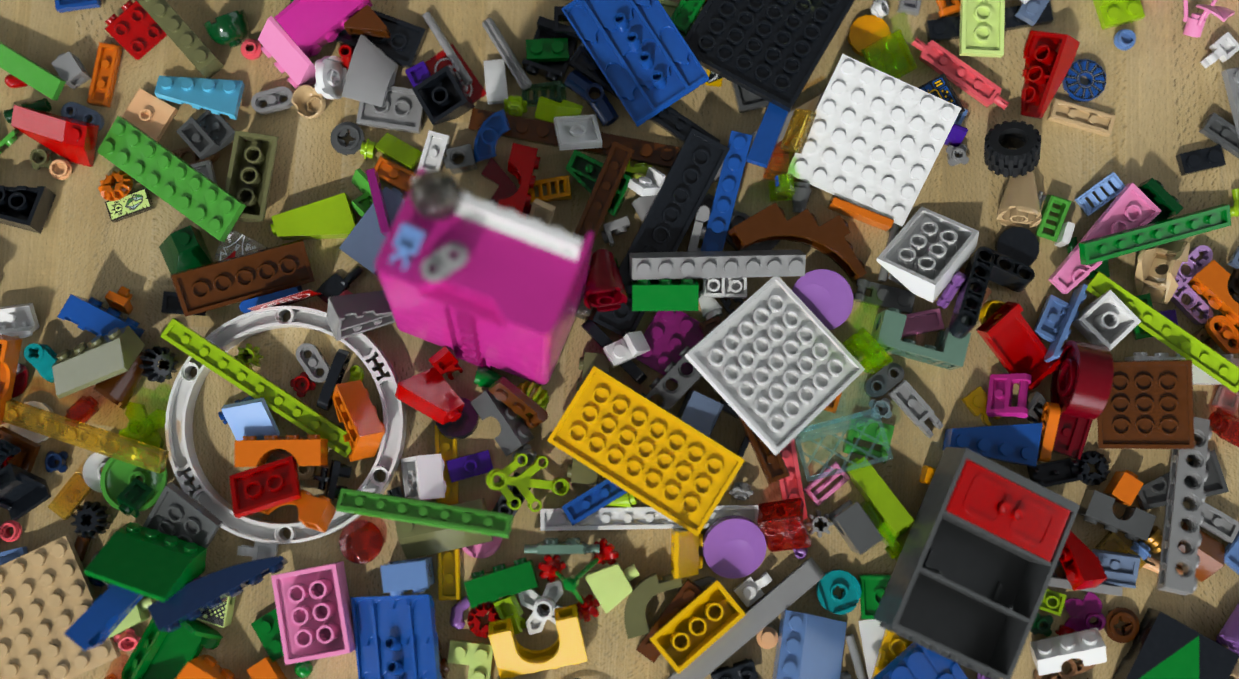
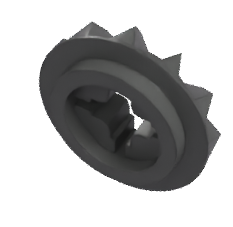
M342 122L332 130L330 136L332 147L338 153L345 156L355 155L361 149L362 142H365L364 132L353 122ZM350 133V136L355 140L349 141V144L346 145V142L340 138H346Z

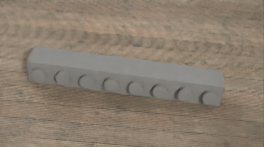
M799 249L629 253V275L632 280L805 276L806 254Z

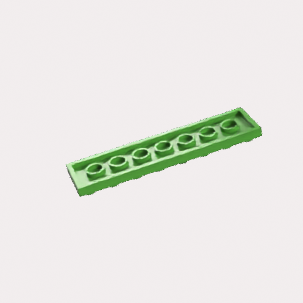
M117 116L97 150L100 155L219 241L225 242L246 207L243 202L123 117Z

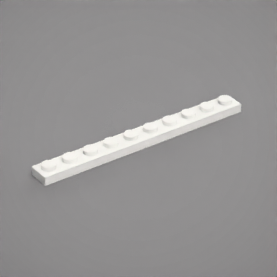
M717 505L703 528H709L717 520L733 515L749 518L759 526L758 505ZM603 507L573 526L562 508H542L540 510V531L683 528L652 507Z

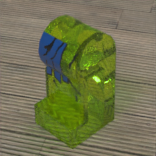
M780 174L775 176V181L768 182L770 202L792 199L795 194L793 174Z

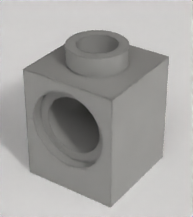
M70 51L60 54L56 60L51 62L61 79L66 81L65 84L72 89H76L91 79L80 59Z

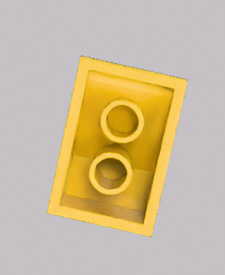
M685 528L671 529V573L674 579L698 575L699 569L703 568V557L699 556V547L703 546V534H699L697 537Z

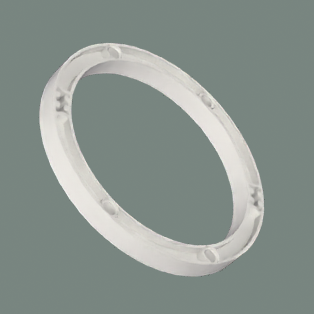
M275 306L253 310L237 316L215 329L206 339L228 352L234 346L253 335L277 328H307L333 337L334 335L326 320L327 312L301 306ZM290 311V313H291V318H290V320H288L287 322H284V320H283L284 314H285L286 312ZM360 333L339 341L348 346L363 361L376 383L383 409L385 434L382 437L376 461L370 473L357 490L383 494L392 481L403 454L407 429L406 404L395 396L399 379L390 361L371 338L365 333ZM191 356L187 358L174 381L166 410L165 437L168 457L182 490L223 522L221 525L222 529L252 541L268 544H290L305 542L332 534L350 525L362 516L336 510L326 533L307 528L301 522H273L251 515L236 518L233 514V506L213 488L206 478L195 452L192 428L193 414L199 391L211 370ZM376 359L379 363L383 364L384 366L382 367V370L385 374L390 375V377H385L382 372L377 371L376 369H378L379 366L377 362L373 360ZM195 367L197 374L192 378L190 372ZM379 470H383L386 474L383 482L377 479V472ZM285 528L291 531L289 539H286L283 535Z

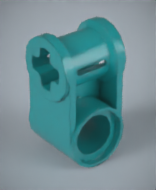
M32 343L26 346L24 349L25 359L44 379L54 383L52 366L58 359V354L45 344Z

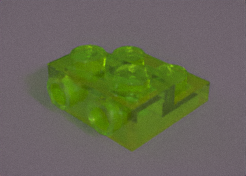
M864 327L854 331L842 342L845 348L865 368V373L875 374L894 360Z

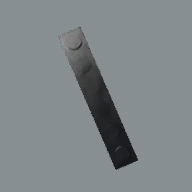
M1050 1L1034 26L1049 24L1054 21ZM1021 5L1005 8L1004 31L1031 27L1030 24L1015 16ZM960 15L926 21L925 28L928 42L932 40L942 42L959 39Z

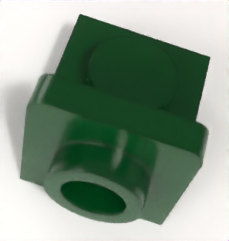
M135 478L116 497L119 510L127 516L131 514L137 518L140 515L139 509L154 494V490Z

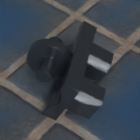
M332 460L329 477H327L328 468L322 467L321 474L314 475L313 480L319 481L318 489L324 490L325 483L328 482L325 497L334 501V498L338 499L341 488L348 489L347 486L337 485L338 477L350 478L352 467L342 464L339 460Z

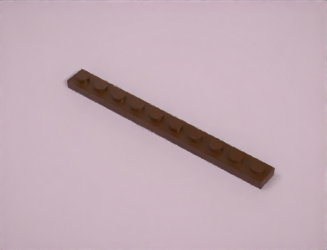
M473 108L469 130L478 132L482 123L496 112ZM506 114L511 130L503 133L502 137L559 147L554 123ZM600 132L602 148L576 149L581 152L607 156L613 142L616 141L635 150L630 161L671 168L679 152V147L603 132Z

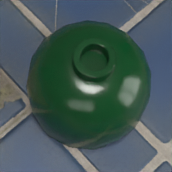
M237 10L215 18L216 22L214 23L210 21L204 23L207 33L214 42L220 45L229 44L230 48L241 45V39L246 37L249 32V23L244 10L240 12Z

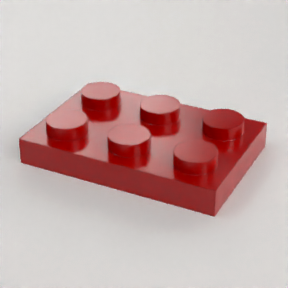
M293 456L229 476L233 514L236 518L301 498L297 464Z

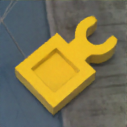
M978 386L961 400L974 416L982 415L981 420L984 425L990 426L992 424L989 422L988 415L986 414L988 395L981 386Z

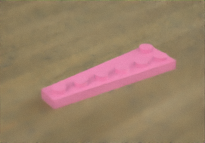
M1128 183L1079 243L1147 225L1162 211L1134 183ZM1079 243L1048 279L1062 294H1068L1091 271L1102 264V261L1089 265H1082L1080 262Z

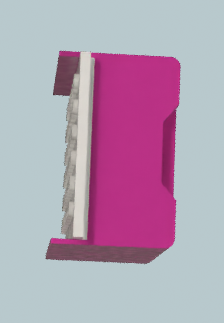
M420 167L417 175H414L409 192L378 254L375 267L395 323L400 331L441 347L446 346L456 358L481 368L485 366L492 370V367H495L528 381H534L536 384L545 385L550 381L583 301L593 233L588 232L582 247L583 239L566 233L564 229L558 226H547L542 224L537 218H526L519 215L514 209H503L496 206L490 200L474 198L467 191H456L443 182L437 181L435 183L427 180L425 168ZM402 222L427 232L418 255L413 256L409 254L410 265L405 270L401 269L404 261L400 257L396 258L394 264H389L391 255L398 251V248L392 246ZM456 242L466 247L469 259L465 266L440 282H430L423 277L421 265L426 258L450 243ZM458 251L451 253V259L455 260L458 258ZM435 264L431 265L429 268L431 274H434L437 271V266Z

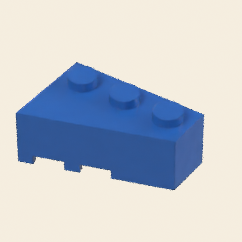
M70 294L57 316L62 320L75 323L81 330H87L96 336H105L114 328L118 327L121 329L128 325L139 338H141L145 331L138 327L139 322L129 317L127 319L120 317L121 312L111 307L108 309L102 307L103 302L94 297L86 299Z
M109 583L107 586L109 589L104 594L98 596L93 601L92 606L64 634L84 651L102 645L144 595Z

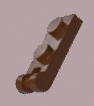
M504 376L494 382L489 388V392L525 420L527 427L533 429L539 423H543L548 419V414L542 407Z

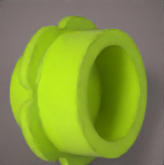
M370 139L361 144L360 154L364 155V159H373L376 142L370 141Z

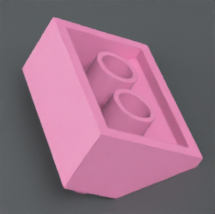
M270 16L258 38L263 45L260 49L268 58L273 56L276 60L274 65L282 74L285 71L290 76L287 80L295 89L301 85H314L316 83L315 65L275 19Z

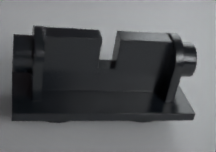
M747 658L733 663V667L729 668L727 665L710 673L712 679H758L753 660H747Z

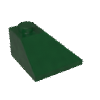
M191 225L170 234L159 246L170 274L214 263L200 230Z

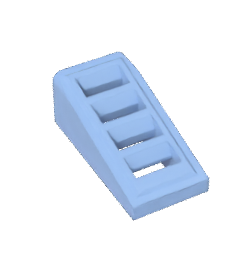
M1112 172L1076 198L1075 201L1084 213L1090 216L1119 195L1125 185L1116 173ZM1101 186L1109 194L1108 196H1106V194L1102 191V189L1100 188ZM1092 192H1095L1097 194V196L1101 199L1100 202ZM1085 197H1088L1090 199V201L1094 204V207L1090 206V204L1086 201Z

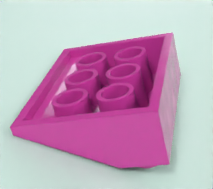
M294 0L274 18L303 53L310 58L319 54L323 46L333 42L338 37V34L345 29L344 23L367 4L371 7L372 3L370 0Z

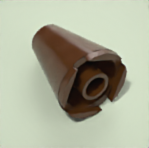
M141 351L128 371L95 384L96 386L93 389L116 405L121 402L120 408L124 410L143 376L141 373L144 368L138 367V365L143 364V360L139 357L146 356V354Z

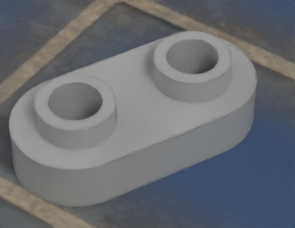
M284 86L256 93L252 97L251 105L261 115L289 109L293 106L291 102L293 93ZM286 96L287 100L282 102V98ZM263 102H267L265 107H261Z
M456 242L446 245L423 261L421 265L423 277L430 282L444 280L466 265L469 259L468 250L462 244ZM453 251H458V258L452 260L450 256ZM435 264L437 266L436 273L431 274L429 268L431 265Z
M310 343L301 344L296 350L298 362L312 381L318 383L325 382L330 370L329 364L315 345ZM307 351L312 352V356L310 358H306ZM320 368L324 370V373L321 376L317 374V371Z

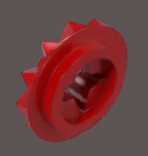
M490 602L478 604V607L472 608L468 614L469 630L478 637H489V624H485L480 628L481 620L477 616L484 617L485 614L490 612L488 615L490 622L501 620L494 604Z

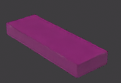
M372 168L368 169L366 174L380 231L387 237L391 224L378 172Z

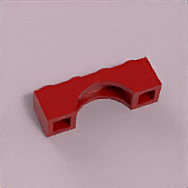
M513 143L508 161V171L517 178L520 187L511 197L499 199L498 207L514 209L519 215L527 218V214H524L525 207L529 208L532 197L528 192L529 188L534 189L536 176L533 175L534 169L538 170L541 157H537L538 148Z

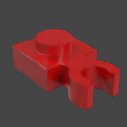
M446 346L428 359L441 375L446 374L450 380L454 379L452 376L454 371L463 372L458 364L459 361Z

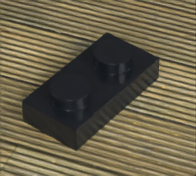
M1221 145L1181 153L1176 156L1181 176L1226 165Z

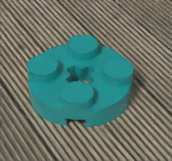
M834 569L826 572V575L817 582L816 596L821 606L829 612L838 615L847 614L854 610L861 597V587L858 580L844 570ZM836 586L844 588L840 598L837 595H833Z

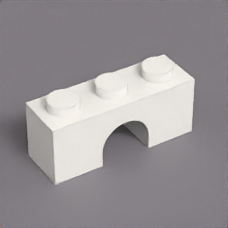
M1098 628L1030 642L1032 658L1039 676L1062 671L1061 665L1072 658L1081 659L1084 666L1107 662L1106 646Z

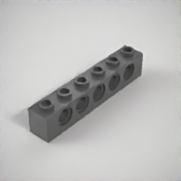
M687 345L679 354L682 358L676 364L672 361L664 370L667 374L662 379L657 377L649 385L651 390L647 395L642 393L641 396L651 401L652 395H661L663 403L658 406L668 411L702 376L694 366L690 374H684L680 369L683 363L689 362L685 355L695 345L691 348ZM669 378L677 380L678 387L675 390H669L666 387V381Z

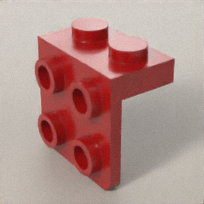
M129 0L121 7L123 10L118 16L113 14L105 21L107 24L105 30L134 59L140 60L164 39L167 34L137 0L134 2Z

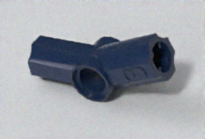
M575 69L568 75L564 86L587 102L603 127L609 126L619 119L618 114L600 84L593 83ZM597 92L600 94V97L592 99L589 95Z

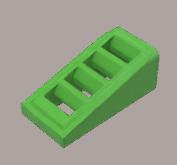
M1047 194L1041 211L1042 221L1037 225L1035 235L1056 242L1072 201ZM1053 203L1060 205V209L1052 207ZM1052 211L1058 213V216L1054 217L1049 215V213ZM1047 219L1055 221V226L1046 223ZM1044 227L1052 229L1053 233L1044 232Z

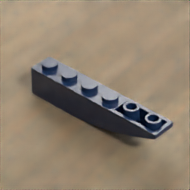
M277 556L233 565L192 581L165 602L156 601L147 607L158 630L171 633L179 629L181 623L186 620L192 621L202 615V611L220 606L223 603V599L241 594L246 586L250 584L254 586L264 580L263 577L267 574H275L283 570V565L287 564L288 561L283 556Z

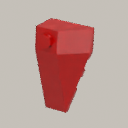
M1030 31L1023 53L1025 69L1022 75L1024 77V89L1022 90L1021 97L1022 116L1042 119L1074 61L1080 44L1079 41L1067 34Z
M19 105L13 106L12 127L69 162L93 167L99 125Z

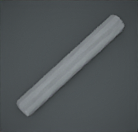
M487 18L482 22V26L520 88L527 90L532 86L530 79L495 22L491 18Z

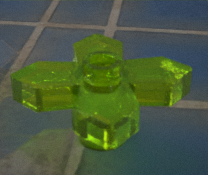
M129 402L125 411L129 422L126 428L119 431L116 443L132 447L141 440L144 448L160 454L164 440L157 430L165 427L166 410L156 409L148 415L145 405Z

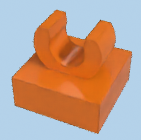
M120 287L117 294L109 290L105 296L109 306L129 315L134 309L130 302L133 294L129 293L130 289Z

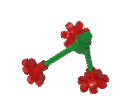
M601 538L599 542L595 541L594 544H600V553H594V560L576 576L570 575L565 577L561 570L566 568V564L564 561H561L559 554H554L553 559L551 555H545V563L540 562L538 568L542 570L539 573L540 578H547V581L552 583L555 581V577H558L562 580L565 590L571 591L578 601L576 606L579 619L583 618L585 622L591 620L590 615L598 617L600 612L596 608L600 606V603L591 594H588L586 598L579 594L577 591L579 579L597 563L612 565L616 563L615 559L619 557L617 551H612L615 549L612 543L607 545V539Z

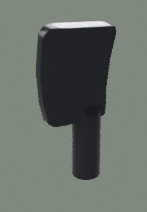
M357 265L344 279L339 274H334L316 290V292L322 293L318 297L328 304V297L339 296L364 271Z

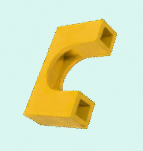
M576 604L555 608L558 638L553 645L543 650H529L520 645L515 637L511 618L489 622V639L500 679L514 678L529 673L534 674L538 671L557 669L562 666L577 665L588 661Z

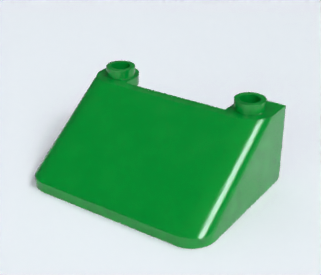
M152 618L124 666L121 679H176L185 665L199 656L203 647L210 650L217 648L223 636L197 619L192 621L186 620L174 632H162L158 630Z

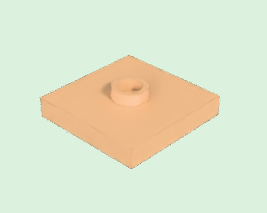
M139 88L122 117L159 142L178 110Z

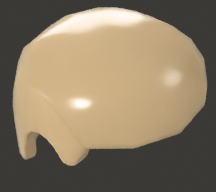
M308 84L301 85L293 92L291 102L295 105L297 113L307 119L318 118L325 111L326 98L322 94H318L315 87Z

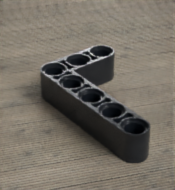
M988 247L978 248L967 263L964 273L966 280L960 287L949 324V331L952 336L962 339L977 324L989 280L1012 291L1021 292L1034 279V270L1028 265Z

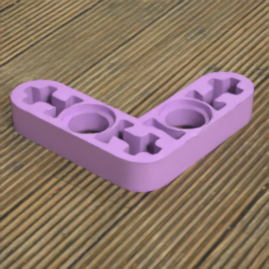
M1206 245L1194 247L1189 251L1188 262H1182L1175 278L1179 285L1177 289H1182V291H1179L1176 295L1174 293L1171 301L1196 325L1206 324V321L1213 317L1212 309L1187 284L1213 258L1211 248ZM1202 251L1204 253L1202 255L1203 259L1194 262L1193 260L1196 259L1200 255L1199 252ZM1183 264H1187L1190 267L1191 272L1189 275L1182 273L1181 266ZM1184 293L1188 294L1191 298L1189 305H1185L1181 301ZM1200 311L1204 312V314L1202 315V319L1198 318V316L1200 315Z

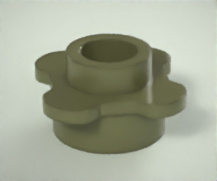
M48 148L32 150L30 154L32 168L36 170L42 167L49 168L53 162L51 161L52 150Z

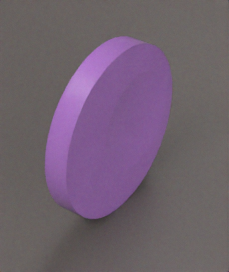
M815 269L809 271L805 276H801L793 286L792 291L828 330H833L842 325L852 311L854 303L852 288L841 274L833 270Z
M733 515L721 518L709 527L703 538L702 551L707 565L713 572L725 578L737 579L748 576L758 569L765 558L767 546L764 534L754 521L743 516Z

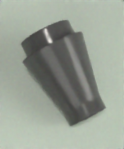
M793 182V187H791L793 212L801 213L806 210L812 191L810 183Z

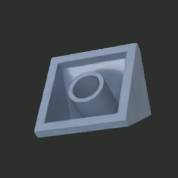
M688 390L677 418L709 437L724 405L694 390Z

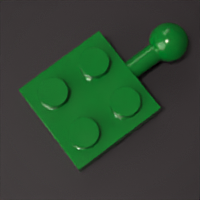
M275 608L251 624L272 662L284 656L277 610ZM310 661L295 663V673L298 677L306 678L312 673L313 666Z

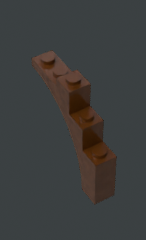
M775 202L728 231L738 250L769 240L793 241L815 248L830 257L843 269L852 282L867 274L863 262L853 252V246L845 239V236L851 232L848 223L841 218L840 214L823 225L818 226L815 215L810 213L808 208L791 219L786 220L783 209L778 207Z

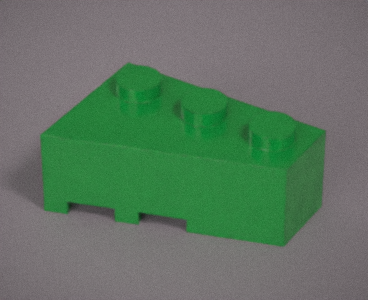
M574 150L565 169L591 194L604 163ZM624 174L608 210L615 218L630 189L628 188L629 180L633 179Z
M696 278L632 281V311H698L699 284Z
M526 557L514 560V565L506 567L505 563L493 566V571L487 573L484 572V569L471 573L472 577L464 582L471 609L478 607V604L493 602L498 600V598L538 587L539 582L532 559L527 560Z

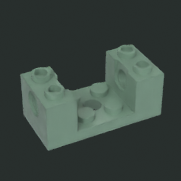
M888 308V310L876 314L868 345L869 348L948 370L963 367L971 337L970 332L966 337L959 339L952 336L947 327L945 331L941 330L938 332L935 346L925 344L922 347L916 345L914 340L903 339L901 341L907 315L901 314V310Z

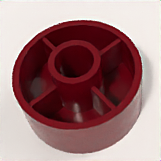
M1070 340L1063 345V352L1059 357L1061 363L1052 373L1050 399L1052 403L1060 404L1061 415L1094 420L1102 413L1110 396L1114 374L1113 357L1110 349L1106 346Z

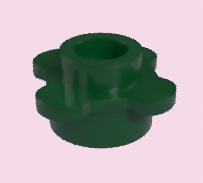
M1037 613L1030 632L1034 635L1039 633L1045 637L1051 636V624L1054 622L1051 615L1042 616Z

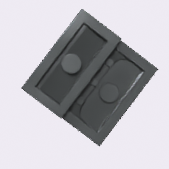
M206 110L197 120L190 117L176 131L201 160L234 141L235 130L221 115L213 114L210 110Z

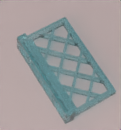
M878 407L807 426L794 438L807 482L893 459ZM878 422L880 432L876 439L864 433L869 424ZM864 426L862 431L857 429L858 427ZM853 429L860 433L855 444L843 439L847 430ZM843 432L841 436L836 435V433ZM832 435L839 439L833 450L822 445L826 436ZM862 435L874 441L868 452L857 446ZM881 435L883 442L878 440ZM821 438L819 443L814 439ZM811 441L817 444L812 456L803 452L801 443ZM841 441L852 446L847 458L835 452ZM876 443H879L885 447L888 456L878 458L870 453ZM820 447L831 452L825 464L814 458ZM855 448L866 454L862 463L856 464L849 460ZM834 454L845 460L840 469L835 470L828 466ZM805 456L810 458L808 463L806 462ZM869 456L874 458L873 460L867 461ZM812 460L824 466L820 474L810 476L808 467ZM847 462L853 464L851 466L845 467ZM826 468L832 470V471L823 473Z

